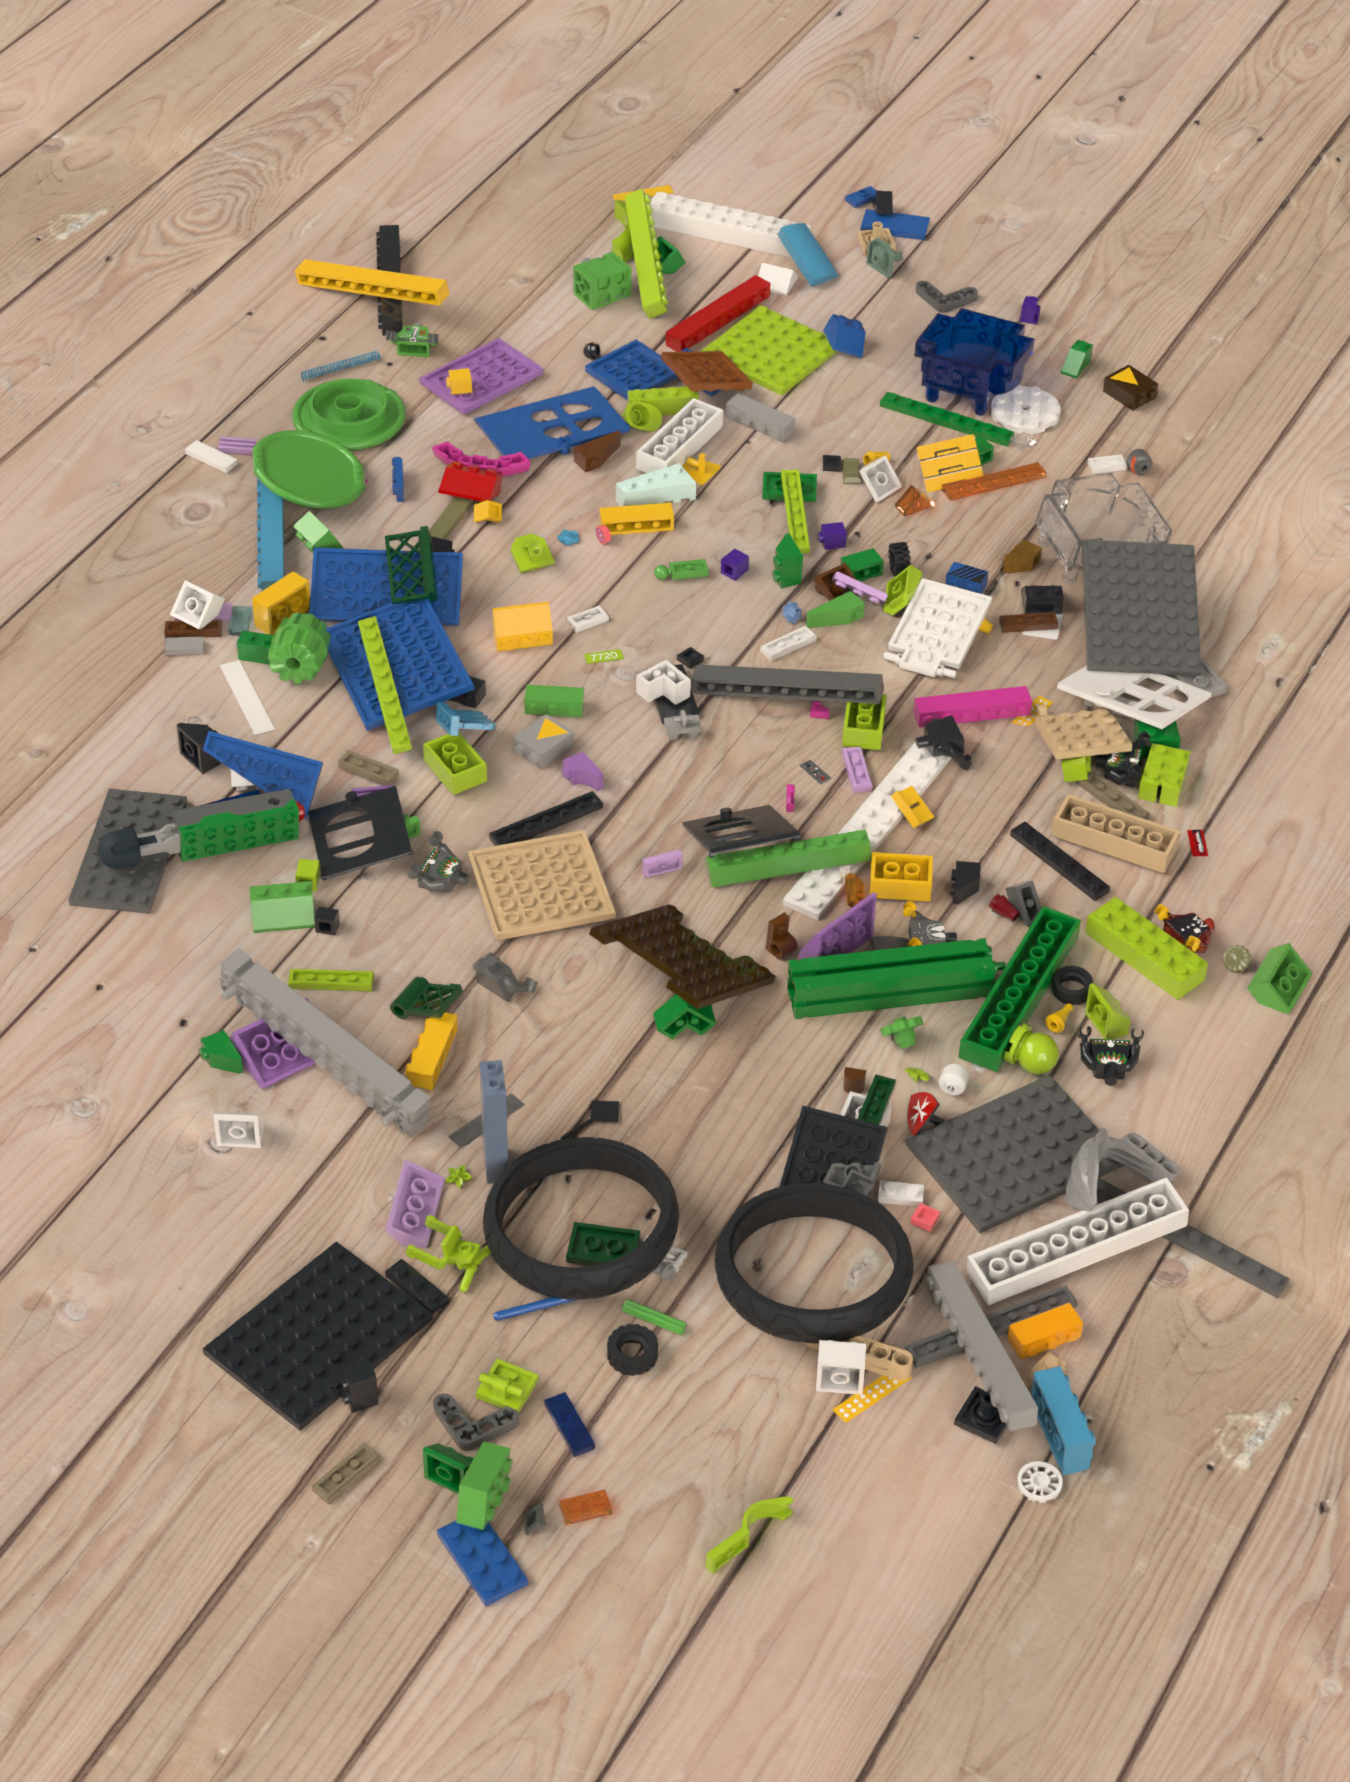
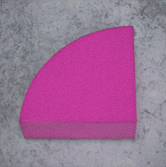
M812 700L810 717L829 719V709L823 706L820 701Z
M787 784L786 812L794 811V784Z

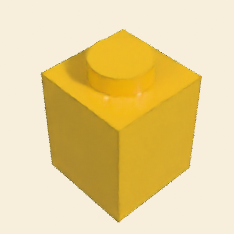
M469 368L448 370L449 377L446 378V386L450 388L451 395L472 393V378Z

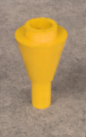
M1068 1003L1063 1009L1047 1016L1045 1019L1047 1028L1054 1033H1061L1065 1028L1068 1015L1073 1010V1006Z

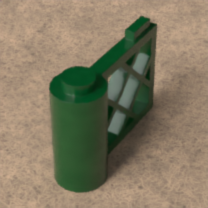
M414 977L390 1004V1010L400 1019H406L409 1015L441 1018L462 994L463 990L460 984H432L423 977Z

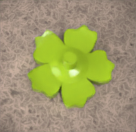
M914 1067L905 1068V1072L909 1073L911 1078H914V1082H917L918 1079L925 1082L929 1081L930 1075L927 1072Z

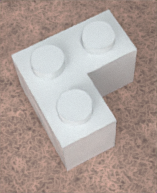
M667 660L636 675V693L648 703L662 695L675 705L690 697L691 679Z

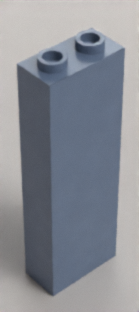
M502 1060L480 1062L482 1140L487 1183H495L508 1166L507 1100Z

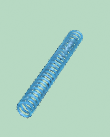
M375 350V352L362 354L359 357L347 358L343 361L340 360V362L337 361V363L334 362L321 367L318 366V368H312L311 370L308 369V371L305 370V372L302 371L301 378L302 381H304V376L306 380L308 378L311 379V377L314 379V375L317 378V374L320 377L324 374L327 375V372L330 374V371L333 373V370L336 372V368L337 371L343 370V368L346 369V367L349 369V366L352 368V364L355 367V363L358 366L359 364L362 365V363L365 364V362L368 363V360L371 363V359L374 362V358L376 361L380 360L381 357L379 352Z

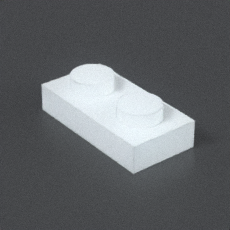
M880 1180L878 1203L918 1207L923 1202L924 1185Z

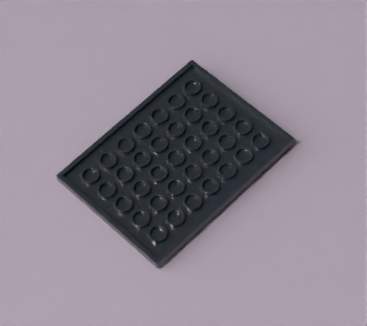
M336 1241L203 1348V1354L301 1431L341 1397V1391L343 1390L339 1378L343 1377V1366L369 1359L374 1370L433 1320V1314Z

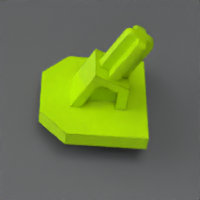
M533 533L515 538L510 549L520 574L552 565L555 562L545 539Z

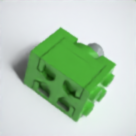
M614 252L603 255V258L599 257L592 260L584 258L580 264L573 266V294L591 310L631 296L632 269Z

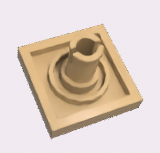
M874 222L872 230L857 231L856 237L864 255H867L868 243L878 237L888 243L893 251H896L897 246L889 228L882 229L883 225L881 222Z

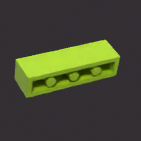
M687 386L644 390L635 389L628 391L627 404L631 401H640L657 407L662 416L676 415L693 398L699 400L698 392L691 391Z

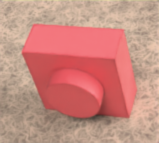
M920 1203L911 1217L910 1224L931 1232L940 1218L941 1211Z

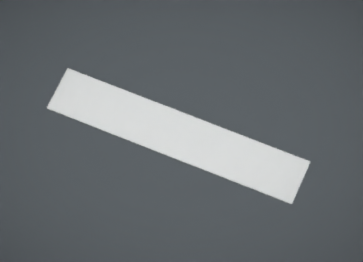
M240 660L220 665L254 735L275 730Z

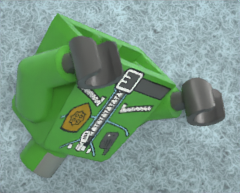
M415 323L413 326H404L399 333L395 331L386 332V340H390L394 345H397V355L430 357L429 345L430 347H436L439 343L438 334L429 333L428 327H423L420 323Z

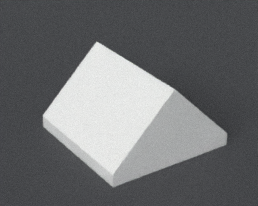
M762 263L758 275L771 283V292L787 296L798 279V275L793 270Z

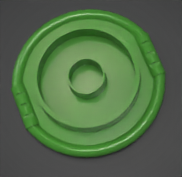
M339 379L317 385L305 392L297 400L292 411V421L296 430L328 437L340 443L349 451L363 450L386 442L401 429L406 417L404 403L396 394V391L369 379Z
M299 430L279 431L262 438L252 449L254 474L270 491L292 503L319 509L338 508L352 503L365 490L363 464L346 447L328 437Z

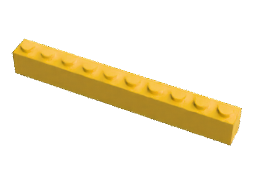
M304 259L295 269L298 284L438 306L450 294L447 281L444 279Z

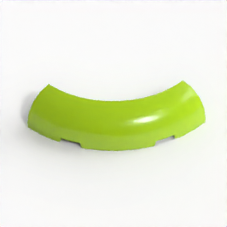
M622 200L615 201V218L626 228L617 238L612 240V252L626 263L634 257L626 203Z

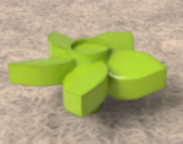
M465 1165L459 1166L457 1170L448 1167L451 1176L445 1182L452 1183L455 1181L456 1186L461 1189L463 1181H470L472 1176L466 1172Z

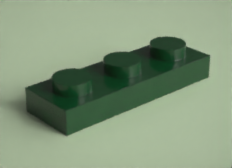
M875 1074L857 1118L858 1120L877 1125L881 1124L895 1089L896 1079Z

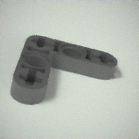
M928 281L916 283V293L936 311L941 313L954 310L977 300L978 291L974 287H966L944 295Z
M442 1393L433 1400L434 1413L456 1445L464 1451L473 1450L481 1446L483 1441L489 1442L515 1429L519 1424L518 1411L507 1406L470 1423L451 1395ZM440 1404H444L445 1406L448 1405L449 1412L447 1413L445 1407L443 1405L440 1406ZM458 1418L462 1422L457 1426H453L449 1421ZM485 1425H491L494 1427V1429L491 1432H484L483 1430H481V1428Z

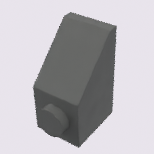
M1021 882L1005 888L1009 901L1020 912L1018 917L1026 926L1031 925L1042 908L1034 882Z

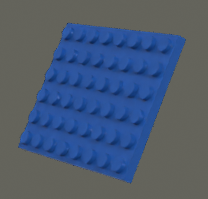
M428 599L394 605L391 603L326 628L327 632L331 634L328 654L366 731L385 725L358 625L360 620L374 616L377 618L404 717L436 705L437 702H444L474 690V685Z

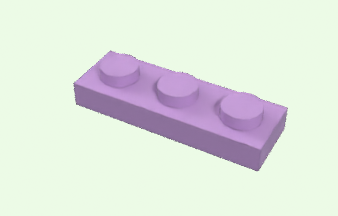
M838 571L832 578V581L836 582V586L843 589L846 587L852 589L855 595L861 597L865 595L869 597V601L875 604L885 602L888 594Z

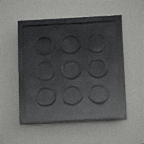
M802 1105L779 1187L798 1183H823L832 1163H843L844 1165L852 1163L875 1165L874 1162L879 1163L888 1127Z

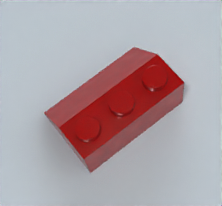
M454 461L445 468L438 493L481 502L493 501L501 492L502 472H497L493 468L482 469L478 465L467 466L463 465L462 462Z

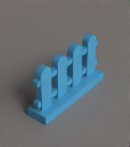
M437 702L435 721L451 736H458L459 728L495 730L496 723L491 722V719H488L481 711L453 710L445 702Z

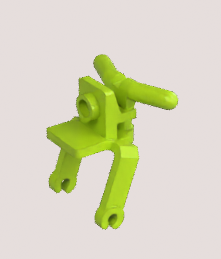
M428 1215L425 1219V1225L446 1235L441 1243L444 1257L439 1259L413 1245L407 1246L405 1254L438 1270L444 1269L447 1264H457L458 1269H465L466 1271L459 1287L460 1291L465 1293L469 1289L474 1273L478 1268L477 1265L481 1264L483 1259L491 1253V1250H489L488 1245L481 1249L480 1244L462 1240L463 1235L459 1231L458 1226L453 1225L451 1227L437 1220L434 1216Z

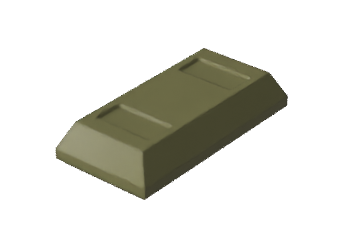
M844 458L842 460L843 484H861L860 460L858 458Z

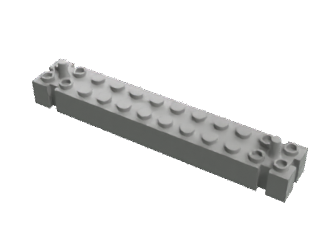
M237 948L221 962L220 987L223 990L222 998L228 1000L235 995L237 1002L242 1007L252 1011L257 1019H262L271 1030L281 1034L289 1044L295 1045L304 1056H309L316 1062L319 1068L328 1071L336 1081L342 1082L347 1086L351 1093L357 1094L369 1107H373L380 1112V1115L383 1117L381 1122L384 1126H388L391 1122L395 1121L399 1131L412 1137L428 1122L429 1111L427 1109L430 1107V1096L421 1089H415L411 1086V1082L261 964L258 962L255 964L247 953Z

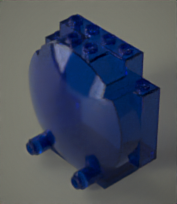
M961 308L954 317L937 313L915 344L914 356L921 358L920 368L923 372L921 385L926 386L925 397L927 401L936 402L939 398V392L944 391L975 400V414L979 416L985 415L988 411L990 397L1010 392L1021 383L1025 364L1033 354L1035 339L1024 336L1025 325L964 308Z

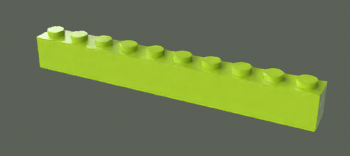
M639 189L624 197L642 307L649 319L668 312L667 304L669 302L665 295L667 292L663 283L665 278L661 272L663 269L659 260L661 255L657 249L659 244L655 238L657 236L653 226L655 221L651 215L653 214V209L650 205L651 198L648 193L645 194L643 189Z

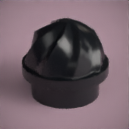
M590 342L584 347L583 353L587 358L595 359L600 356V346Z

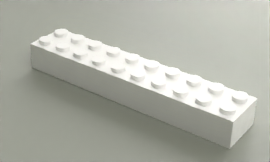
M657 192L651 200L650 205L653 209V214L651 215L655 221L653 226L656 228L792 258L778 237V233L782 227L797 224V222L765 216L756 212H747L742 209L720 206L710 202H702L696 199L684 198L679 195H670L665 192Z
M1166 1177L1098 1204L1092 1211H1080L967 1256L966 1272L987 1306L1186 1227L1189 1209Z

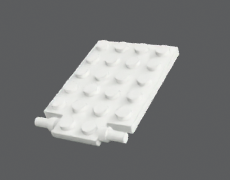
M922 578L888 644V650L899 653L885 652L883 659L893 661L899 665V668L934 678L936 675L940 677L944 675L955 679L957 671L947 669L943 665L956 669L960 668L992 603V597Z

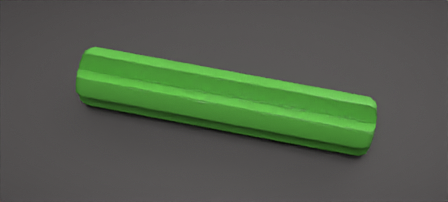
M626 1299L623 1303L622 1311L679 1335H682L686 1329V1322L629 1299Z

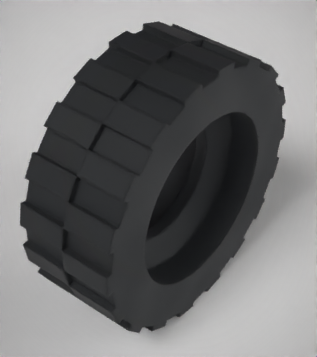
M640 1324L619 1326L618 1329L612 1331L608 1338L607 1358L611 1367H614V1370L624 1375H641L644 1372L650 1371V1368L655 1366L658 1359V1343L654 1332ZM636 1342L643 1345L644 1352L637 1357H628L623 1355L621 1348L625 1343Z

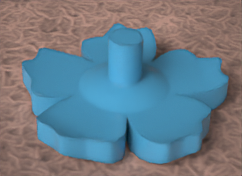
M567 529L562 530L560 535H557V540L564 543V545H572V543L579 541L578 532L568 531Z

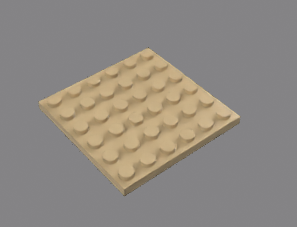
M585 830L467 851L468 860L496 941L616 918V912Z

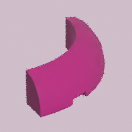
M448 441L432 447L433 454L447 466L451 462L458 461L467 466L478 465L482 469H496L497 472H502V477L520 474L530 469V460L522 452L500 456L499 459H488L487 456L473 455L471 457L465 455L462 450L456 448Z

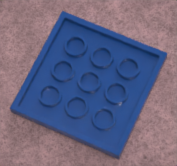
M637 339L585 365V372L626 400L629 390L659 388L678 378L661 359V355Z

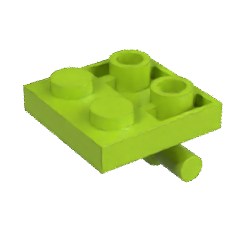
M497 1358L488 1374L483 1372L480 1374L479 1381L482 1383L476 1391V1398L499 1408L510 1407L519 1413L538 1383L539 1375Z

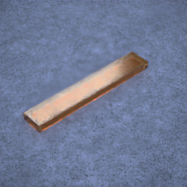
M1039 462L943 485L942 492L949 501L1045 478L1046 471Z

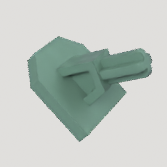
M878 237L868 243L866 264L885 277L891 278L894 261L899 262L903 260V253L893 251L888 243Z

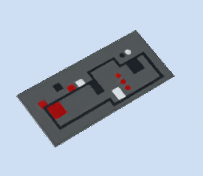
M811 760L799 765L819 784L832 779Z

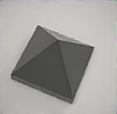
M538 1504L525 1514V1535L528 1536L547 1525L543 1504Z

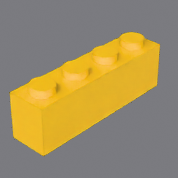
M671 503L599 508L600 526L605 525L609 529L610 535L674 530V513Z
M445 1012L441 1018H426L424 1033H420L418 1047L414 1048L412 1052L411 1064L408 1063L405 1069V1076H408L411 1086L428 1090L434 1089L458 1031V1015Z

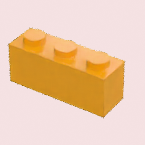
M1067 1303L1009 1325L1007 1340L1020 1359L1033 1357L1042 1351L1054 1349L1063 1343L1077 1340L1082 1334L1083 1321L1072 1305Z

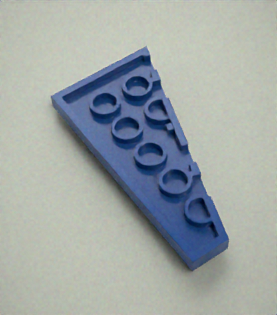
M208 731L203 747L206 753L265 793L290 789L294 799L303 804L305 810L304 819H307L323 762Z

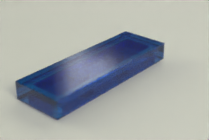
M566 1392L544 1400V1406L573 1457L595 1449L592 1437Z

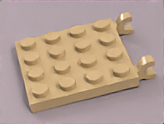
M1094 704L1095 709L1092 711L1083 710L1079 713L1065 712L1060 715L1051 716L1047 715L1045 705L1037 706L1039 716L1035 717V725L1055 759L1132 751V743L1110 709L1098 707Z

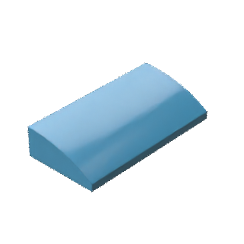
M805 223L791 224L780 229L778 237L811 287L839 276Z

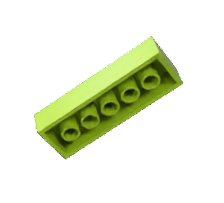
M1117 897L1112 898L1087 916L1085 933L1175 999L1179 1000L1205 981L1208 962Z

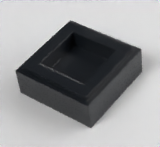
M823 455V471L840 472L841 456Z
M689 647L677 655V660L691 669L704 661V656L692 647Z

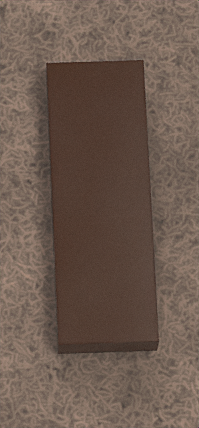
M1055 612L1003 615L999 619L1002 633L1058 629Z
M212 620L200 630L184 621H165L164 634L165 638L222 637L223 624L222 620Z

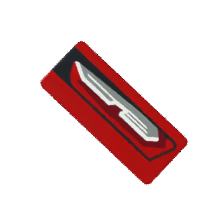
M1187 830L1192 856L1208 857L1203 830Z

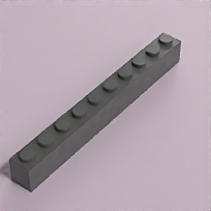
M697 664L691 677L694 694L879 704L884 691L882 674Z

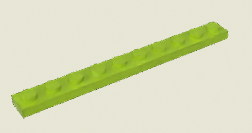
M374 616L360 620L358 625L393 754L412 750L377 618Z

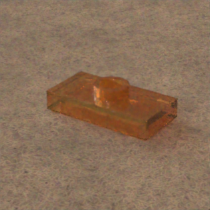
M852 873L845 875L847 905L852 908L865 899L864 882Z

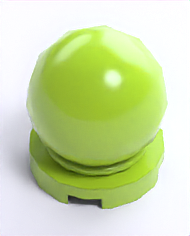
M1023 1023L1022 1026H1018L1009 1041L1012 1043L1010 1052L1005 1051L1004 1061L1012 1065L1019 1061L1021 1068L1025 1071L1040 1075L1048 1073L1055 1067L1059 1058V1049L1049 1035L1040 1032L1032 1034V1027Z

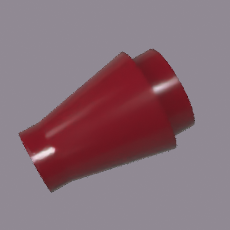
M995 895L989 904L992 912L1010 919L1012 922L1020 914L1004 895Z

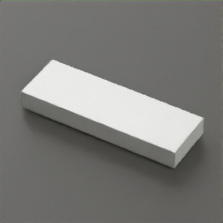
M197 440L185 448V454L225 473L238 465L237 459Z
M804 626L760 646V652L770 661H774L815 642L817 636Z

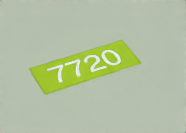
M621 649L584 654L587 664L624 659Z

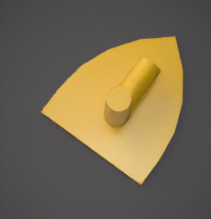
M703 453L699 454L698 460L688 457L686 463L682 465L693 480L702 486L722 467L706 461V455Z

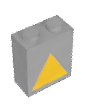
M545 714L513 737L514 752L527 759L531 764L543 769L574 747V732Z

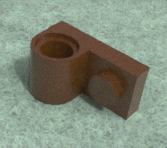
M785 912L768 923L765 949L777 959L785 957L798 948L796 939L788 932L790 917Z

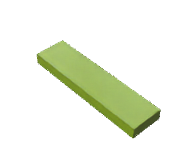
M290 969L288 986L291 989L372 992L374 971Z

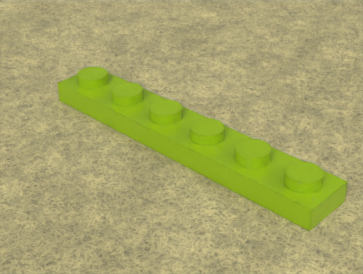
M799 469L781 470L788 532L802 554L810 553Z

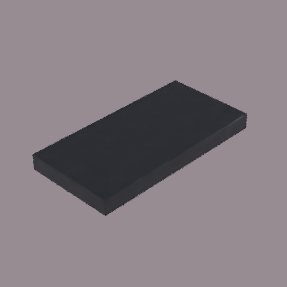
M683 664L673 665L686 675ZM691 687L690 697L676 705L664 695L654 699L662 724H664V718L680 716V710H685L686 715H699L700 718Z

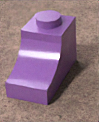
M583 751L563 759L562 775L572 785L584 784L594 788L596 791L603 789V773Z

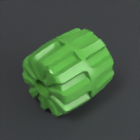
M300 612L293 613L290 618L286 617L283 619L273 635L268 653L269 667L272 672L279 673V679L284 682L290 679L293 680L294 684H301L302 680L306 679L310 682L315 678L326 661L331 642V634L327 632V625L324 621H320L313 614H300Z

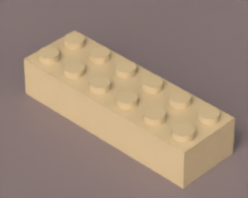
M1067 794L1053 818L1051 836L1165 873L1178 849L1181 831Z

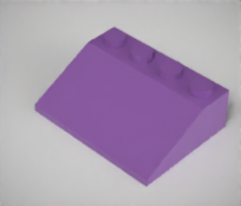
M873 892L816 933L800 950L799 960L802 958L853 953L871 940L874 933L877 894Z
M262 1019L232 1032L229 1038L242 1058V1065L261 1089L316 1064L309 1056H304L295 1045L289 1044L281 1034L271 1030Z

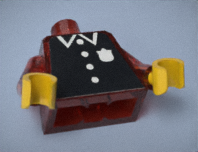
M1159 904L1154 913L1158 914L1159 920L1164 921V932L1194 953L1203 954L1206 952L1211 942V930L1215 928L1214 921L1211 918L1202 921L1195 913L1175 915L1170 913L1165 905Z

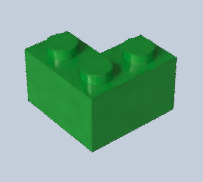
M674 995L653 1013L658 1032L670 1039H674L686 1028L703 1035L717 1024L712 1005L697 1009L678 995Z

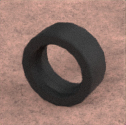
M1062 967L1054 974L1053 995L1065 1004H1082L1087 1001L1089 984L1093 983L1092 976L1081 967ZM1070 980L1077 981L1084 988L1070 990L1063 987L1060 983Z

